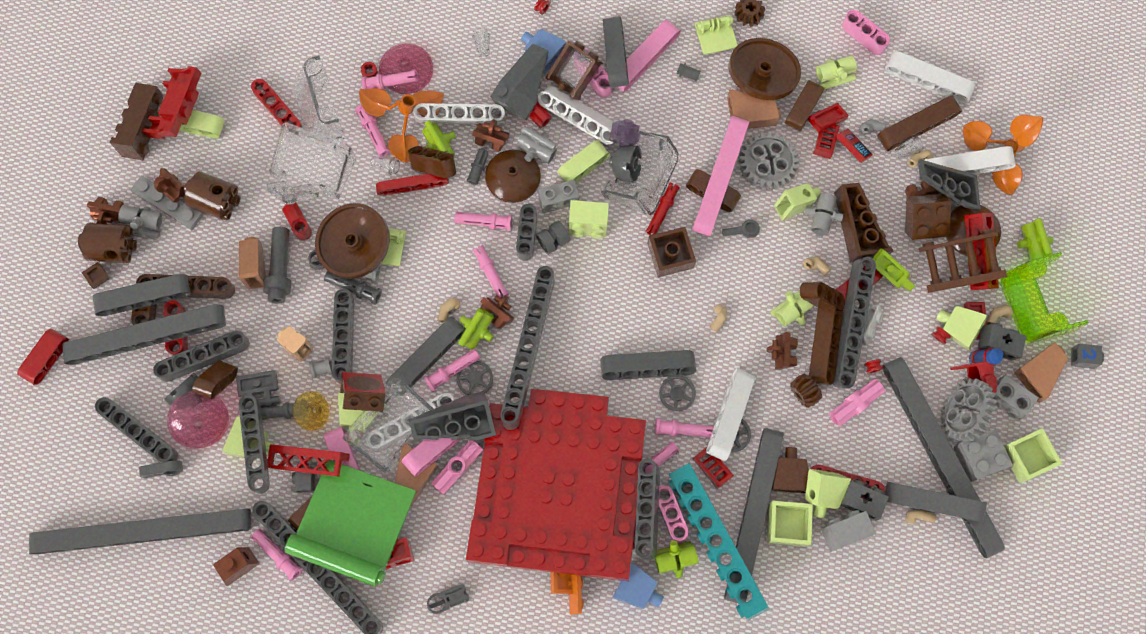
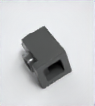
M293 472L292 483L295 484V487H291V491L294 493H314L315 474Z

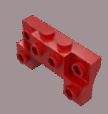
M188 66L183 69L168 68L167 71L171 75V79L162 83L167 88V92L158 112L161 117L149 116L148 120L152 122V126L150 129H143V133L146 136L156 139H165L166 136L177 137L181 124L187 125L199 95L196 86L202 73L197 67Z

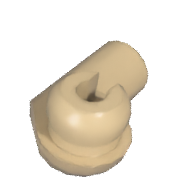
M924 150L915 153L907 163L909 167L914 168L918 164V160L931 159L934 156L931 154V151Z
M809 257L803 261L804 268L808 270L818 269L824 275L831 270L819 257Z
M449 298L440 306L437 321L444 323L448 319L449 311L460 308V301L456 300V298Z
M717 304L713 311L718 316L710 326L716 332L720 330L727 316V308L721 304Z
M1002 305L993 308L987 319V324L997 323L999 318L1003 316L1005 318L1012 317L1014 311L1011 306Z
M923 509L909 510L905 521L911 524H915L917 518L934 523L936 521V514Z

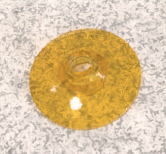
M315 391L302 393L295 400L293 406L294 419L305 430L313 431L320 429L325 425L329 417V405L326 399Z

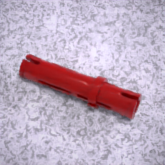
M670 182L664 195L660 197V203L648 228L645 230L647 234H657L669 208L674 204L673 200L680 189L677 184L673 187V183Z

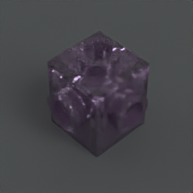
M627 119L612 123L609 141L619 143L620 147L637 144L641 135L639 131L640 125H636L634 121Z

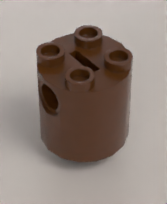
M200 171L194 174L184 186L185 204L188 207L221 220L228 221L231 218L234 206H238L241 200V196L238 195V186Z
M87 223L84 226L83 232L78 237V247L87 261L130 263L132 251H136L137 241L133 240V229L130 225Z

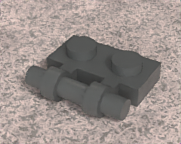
M275 370L236 377L239 397L246 394L254 396L255 394L264 393V398L257 399L261 406L272 407L273 404L280 403L279 395L271 396L272 391L279 390ZM254 401L247 402L245 408L251 409Z

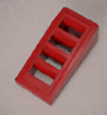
M836 124L830 127L835 129L834 132L824 130L818 133L813 151L814 155L831 159L840 125ZM823 133L833 135V137L823 135ZM821 139L829 140V141H831V143L826 142V141H822ZM820 144L829 146L830 148L820 146Z
M706 447L692 459L716 489H718L734 475L720 459L710 454L708 459L701 462L700 459L707 454ZM713 460L715 463L707 468L705 465ZM718 466L720 469L712 474L710 471ZM723 472L725 475L717 480L716 477Z

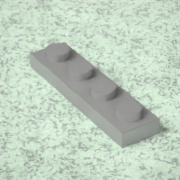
M142 175L130 189L132 193L190 230H193L203 217L200 212L188 207L180 199L178 203L172 202L163 192L160 193L154 188L152 181Z

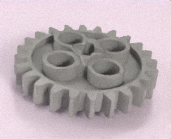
M770 131L767 136L761 132L760 137L754 134L753 140L748 138L747 144H743V150L739 154L742 156L738 160V162L742 163L739 168L745 169L742 175H748L747 181L754 180L753 186L759 183L760 189L766 185L767 190H770V187L773 185L776 190L779 184L784 187L785 181L790 183L791 177H795V171L799 168L797 164L800 159L796 158L799 153L793 152L796 147L795 145L789 146L791 140L784 141L785 135L778 138V132L774 136L771 135ZM772 148L778 149L779 152H773ZM754 152H759L762 156H756ZM776 165H782L784 169H779ZM758 169H764L767 173H761Z
M969 378L968 382L963 380L962 385L957 383V389H951V396L946 395L948 401L943 402L945 408L940 412H943L944 415L940 419L944 421L941 426L945 427L944 432L948 433L949 437L960 442L961 440L967 442L968 439L973 441L974 435L980 437V431L986 432L985 426L991 425L989 419L995 417L991 413L997 410V408L993 407L997 403V400L993 399L996 394L992 392L993 388L989 387V384L978 379L973 380ZM958 406H961V407H964V408H966V409H969V410H972V411L975 410V411L980 412V413H979V414H975V413H972V412L967 411V410H964V409L961 410V409H959V408H957V407H958Z

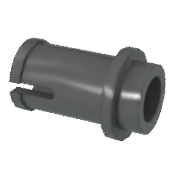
M680 63L677 74H679V77L684 76L697 82L701 71L687 66L686 63Z

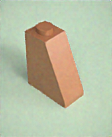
M729 90L727 101L730 117L733 115L750 121L747 129L777 125L778 120L781 118V110L779 107L777 108L776 101L762 100L741 91Z
M247 237L239 241V279L248 290L264 287L266 272L262 243L258 238Z
M1055 342L1016 370L1014 374L1027 390L1039 397L1037 402L1040 403L1049 398L1068 357L1064 349Z
M404 443L401 448L395 483L417 491L411 504L412 507L439 467L436 463H432L415 477L401 462L413 450L412 447Z

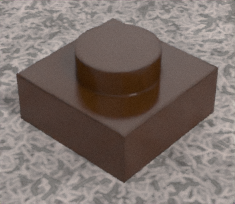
M99 262L81 272L93 289L110 279Z

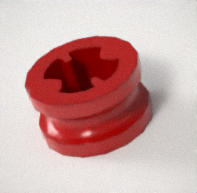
M538 0L534 10L540 11L539 13L543 15L548 10L551 2L549 0Z
M365 62L361 66L362 76L369 78L375 77L378 74L377 67L372 62ZM372 68L373 72L371 74L368 72L367 74L366 70Z
M938 326L936 327V332L931 333L936 340L944 345L947 343L946 339L951 338L950 334Z
M881 359L866 362L864 364L867 367L866 373L870 374L883 370V366L880 365Z

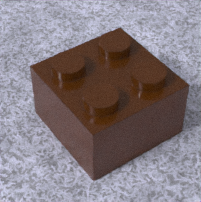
M945 194L906 198L905 233L912 240L949 237L951 200Z
M686 227L648 237L647 244L658 278L694 269L696 259Z

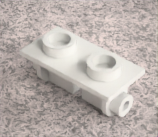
M869 304L863 337L865 345L874 338L875 327L883 319L880 304H878L877 308L875 305Z

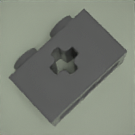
M991 323L982 327L978 349L997 348L1003 351L1004 359L1010 361L1020 359L1023 355L1026 336L1019 334L1017 330L1003 328L999 323Z
M854 480L850 481L840 506L852 511L859 510L860 513L867 511L869 518L877 521L883 515L889 496L884 495V491L878 488L870 489L865 487V483ZM865 495V499L868 500V502L863 503V498L860 497Z

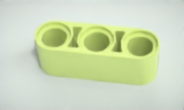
M192 110L187 125L181 124L179 131L218 139L225 120L217 115Z
M595 140L564 163L557 173L565 182L575 180V183H577L602 164L610 156V153L599 140Z

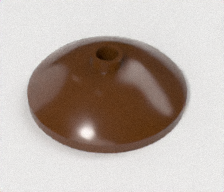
M506 150L495 155L488 163L485 172L486 185L489 191L499 200L509 203L521 202L530 198L538 189L541 179L540 168L534 158L530 162L524 159L527 154L526 152ZM511 169L516 170L515 173H510L509 171Z
M962 205L958 206L951 212L949 237H946L947 241L966 238L964 215L993 212L980 205L981 210L978 211L963 207ZM993 213L994 232L998 231V236L995 237V246L997 247L1001 239V225ZM965 243L953 246L955 251L967 256Z

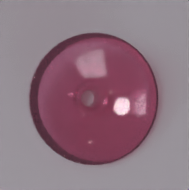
M403 43L391 47L384 53L379 63V74L384 76L413 70L417 71L418 74L414 76H418V82L386 86L391 91L399 94H412L422 90L430 82L433 75V62L428 52L422 47L411 43Z
M193 391L178 397L171 405L167 415V426L171 436L178 443L189 448H205L213 445L222 438L229 424L227 407L218 396L211 400ZM198 421H201L203 423L201 426L195 425V423Z

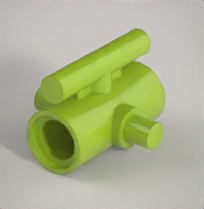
M430 120L426 121L422 133L428 143L424 147L451 153L455 156L449 144L452 139L456 138L455 133L451 131L448 134H443L437 123H432Z
M1038 218L1034 222L1021 226L1024 239L1017 241V247L1028 249L1032 263L1049 259V255L1053 254L1050 246L1053 243V237H1047L1042 219Z
M478 308L473 318L468 319L463 315L459 322L464 324L466 330L458 344L473 349L477 347L481 339L491 342L494 336L489 333L488 327L494 316L482 308Z
M671 541L670 547L658 549L654 557L659 574L673 571L677 578L683 577L684 567L699 564L696 549L691 541L678 544L677 541Z

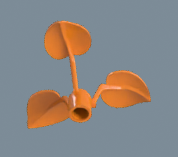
M378 88L360 89V103L368 114L381 117L385 114L386 110H391L398 106L399 111L405 115L402 135H393L389 139L388 149L400 161L410 162L408 150L419 146L415 136H405L408 116L418 104H442L444 93L419 91L413 95L405 94L402 96L401 101L397 100L396 103L389 106L391 104V97L386 91ZM418 110L419 115L422 117L427 115L425 110Z
M1019 115L1015 117L1010 125V132L1015 137L1009 140L989 139L992 135L990 125L983 121H972L963 126L964 141L967 147L973 151L984 150L987 147V142L1005 144V146L1013 148L1015 157L1017 152L1023 151L1025 147L1032 145L1037 140L1042 129L1043 117L1032 115ZM1016 164L1014 168L992 172V177L995 185L1002 192L1013 195L1022 181L1023 172L1021 167Z

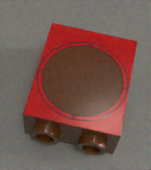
M342 372L340 393H344L343 409L383 412L386 392L381 374Z

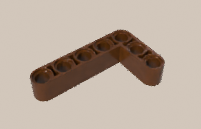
M142 274L137 278L136 284L173 275ZM188 276L191 295L188 297L228 299L235 293L234 285L225 277ZM209 284L206 290H201L203 285ZM228 285L225 291H221L222 286ZM157 304L132 310L131 323L133 325L139 324L144 318H146V322L155 320Z
M803 282L800 285L801 298L818 307L809 376L815 380L817 385H832L837 365L845 303L844 296L841 292L823 282Z

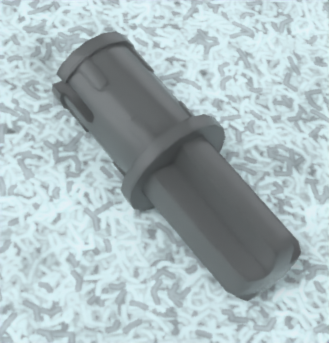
M483 148L478 149L474 163H471L472 168L466 180L468 183L478 185L481 173L485 170L484 165L489 154L487 150Z

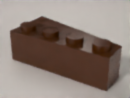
M135 82L127 101L129 107L124 109L121 114L123 121L121 124H117L115 131L118 133L116 137H111L109 143L121 157L144 161V157L149 151L148 143L150 138L143 133V129H150L152 126V122L148 120L149 116L158 117V108L163 102V94L157 86Z
M860 183L842 184L834 192V195L837 197L838 212L844 214L841 225L850 263L859 258H873L880 249L885 250L890 255L894 251L891 245H888L885 239L886 235L883 230L881 231L877 223L878 219L875 213H872L869 207L870 203Z

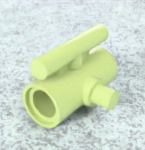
M852 55L837 60L828 59L825 64L816 66L817 78L821 82L819 85L824 87V90L856 80L854 72L857 70V65Z
M800 290L795 294L792 291H788L785 294L787 300L771 310L770 313L785 327L794 320L799 325H804L806 323L804 313L814 307V305L801 298Z

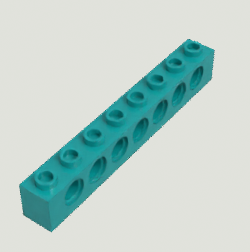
M688 463L670 473L671 480L668 482L674 492L678 491L680 495L678 501L683 509L687 508L690 515L687 518L692 527L697 526L699 530L697 536L701 544L706 543L709 548L706 553L712 563L716 561L719 567L716 572L721 581L726 580L729 586L726 590L730 598L737 600L739 605L736 606V609L741 618L746 617L749 621L768 611L770 608L691 464ZM687 484L693 485L690 493L683 492V488ZM695 502H702L700 510L695 511L692 509ZM705 519L712 520V525L709 528H703L702 522ZM714 537L722 538V543L719 546H712L711 541ZM724 555L732 557L731 562L727 565L721 563V558ZM734 573L742 575L739 583L731 582V576ZM744 591L752 593V598L748 602L741 600V594Z

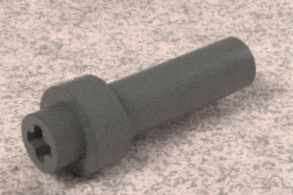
M286 227L272 228L269 277L264 279L263 292L268 294L269 302L276 304L284 303L286 295L291 293V280L287 278L289 229Z

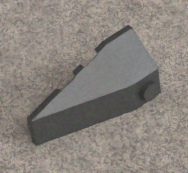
M532 44L499 81L490 96L494 103L502 106L504 110L527 120L537 103L536 97L541 86L540 81L545 70L549 51Z
M922 159L918 160L920 179L963 207L977 211L981 210L977 175Z
M484 391L463 396L409 419L414 439L438 440L439 438H451V440H458L459 438L477 441L496 435Z

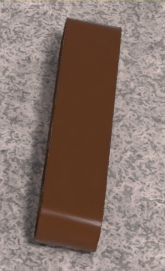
M953 95L884 129L877 137L888 152L955 118L963 110Z

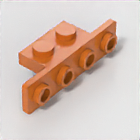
M550 572L551 594H569L570 615L581 614L584 605L581 597L582 577Z

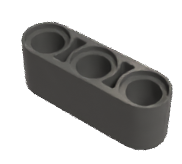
M530 203L521 207L516 251L518 258L522 261L530 260L534 253L537 209ZM526 212H532L534 214L531 217L524 216ZM527 229L531 231V234L524 235L522 233L524 230ZM523 247H527L530 249L527 253H522L520 251V249Z

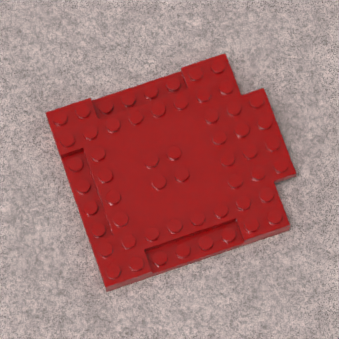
M531 388L529 406L523 408L519 426L514 430H508L503 426L501 420L503 404L490 403L489 408L496 435L484 438V451L474 516L471 521L466 561L468 563L629 582L637 508L638 466L642 461L646 420L607 416L609 397ZM510 415L505 420L513 421L515 416Z

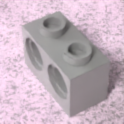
M575 180L538 189V198L543 213L570 207L571 200L579 201Z
M1005 374L997 381V392L993 399L997 400V403L994 404L995 406L1004 408L1011 417L1020 420L1027 416L1039 397ZM1000 389L1006 392V397L1001 395ZM1017 400L1022 403L1023 408L1018 407Z

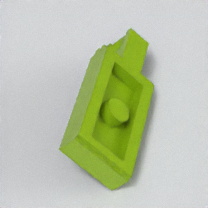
M880 249L873 257L876 263V270L895 287L900 288L903 286L911 292L915 285L908 280L910 277L909 272L885 250Z

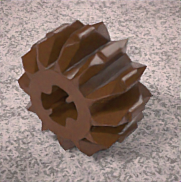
M740 0L736 4L734 12L737 22L743 21V26L746 23L750 27L753 24L758 25L760 20L764 18L765 12L762 0Z
M799 375L790 383L791 391L803 406L809 408L821 400V390L815 383V380L809 375Z

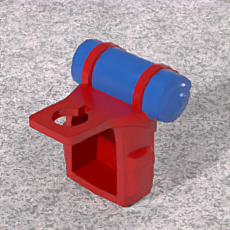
M997 348L977 349L970 353L969 364L950 367V370L967 368L968 380L971 378L983 381L993 388V393H996L997 377L994 375V366L1001 363L1004 353Z

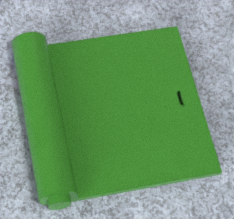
M332 460L326 463V467L330 472H334L335 461ZM342 464L340 477L321 475L297 533L292 534L286 543L285 553L377 587L385 579L386 572L384 571L417 491Z

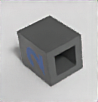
M1077 344L1071 348V367L1095 369L1102 365L1104 361L1102 346Z

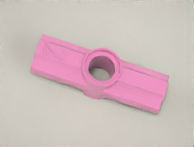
M874 379L859 391H855L844 400L845 402L829 413L831 420L840 427L854 415L857 416L869 407L871 402L885 392L883 385Z
M469 440L459 453L449 460L448 465L431 484L440 493L445 495L484 450L475 441ZM460 462L463 464L462 469L458 472L453 471L452 466Z

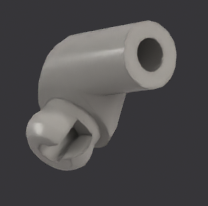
M869 119L860 125L859 130L865 135L874 130L881 132L886 128L887 124Z

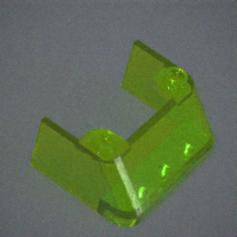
M1061 252L1030 260L1006 271L1007 278L1000 279V285L1006 301L1014 311L1012 317L1019 334L1026 336V343H1034L1075 332L1089 324L1088 320L1069 324L1067 317L1063 313L1054 312L1049 314L1036 279L1046 274L1047 266L1062 256Z

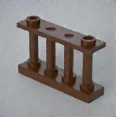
M993 229L984 230L978 236L934 245V241L923 243V247L919 248V252H926L932 279L930 281L931 285H926L928 293L1007 278L1006 269L1001 270V267L998 266L992 238L998 236V231L993 232ZM985 239L991 267L989 273L981 274V271L978 269L973 241ZM965 243L971 271L969 273L970 277L962 278L959 275L953 248L954 245ZM935 249H946L951 273L950 281L942 282V279L939 278L934 255Z

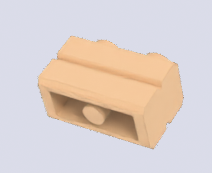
M291 326L283 328L277 336V342L284 350L300 362L304 361L313 351L309 341Z

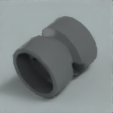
M559 220L549 225L548 230L543 229L536 234L540 246L548 255L556 251L558 245L564 246L571 241L566 228Z

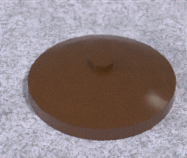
M752 38L745 40L735 47L729 59L728 69L733 82L743 92L758 99H782L796 89L801 78V66L795 54L785 45L771 39Z
M350 203L334 209L323 219L316 233L315 251L318 260L326 270L341 278L355 279L371 273L384 260L389 248L390 234L387 223L376 210L364 204Z

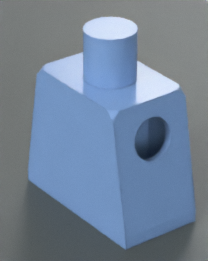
M542 29L534 36L526 31L521 37V41L527 44L525 52L532 44L549 51L544 74L553 66L566 45L565 40Z
M631 562L629 582L621 581L612 598L644 609L647 602L659 607L664 596L654 591L657 582Z

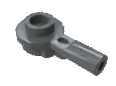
M747 220L740 227L722 229L723 236L743 234L747 238H754L760 232V226L754 220Z

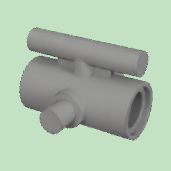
M524 126L516 144L526 151L527 154L524 159L530 162L532 158L538 157L549 164L556 154L557 148L555 147L557 144L548 139L549 135L543 132L540 135Z
M821 193L817 206H814V208L806 206L804 214L812 215L813 217L811 231L816 233L815 236L818 238H823V235L829 233L831 221H842L844 214L836 213V210H834L837 197L832 194Z
M127 205L121 206L118 216L119 222L122 223L121 225L130 224L134 234L159 238L160 232L158 230L162 224V213L151 211L147 206L141 209Z

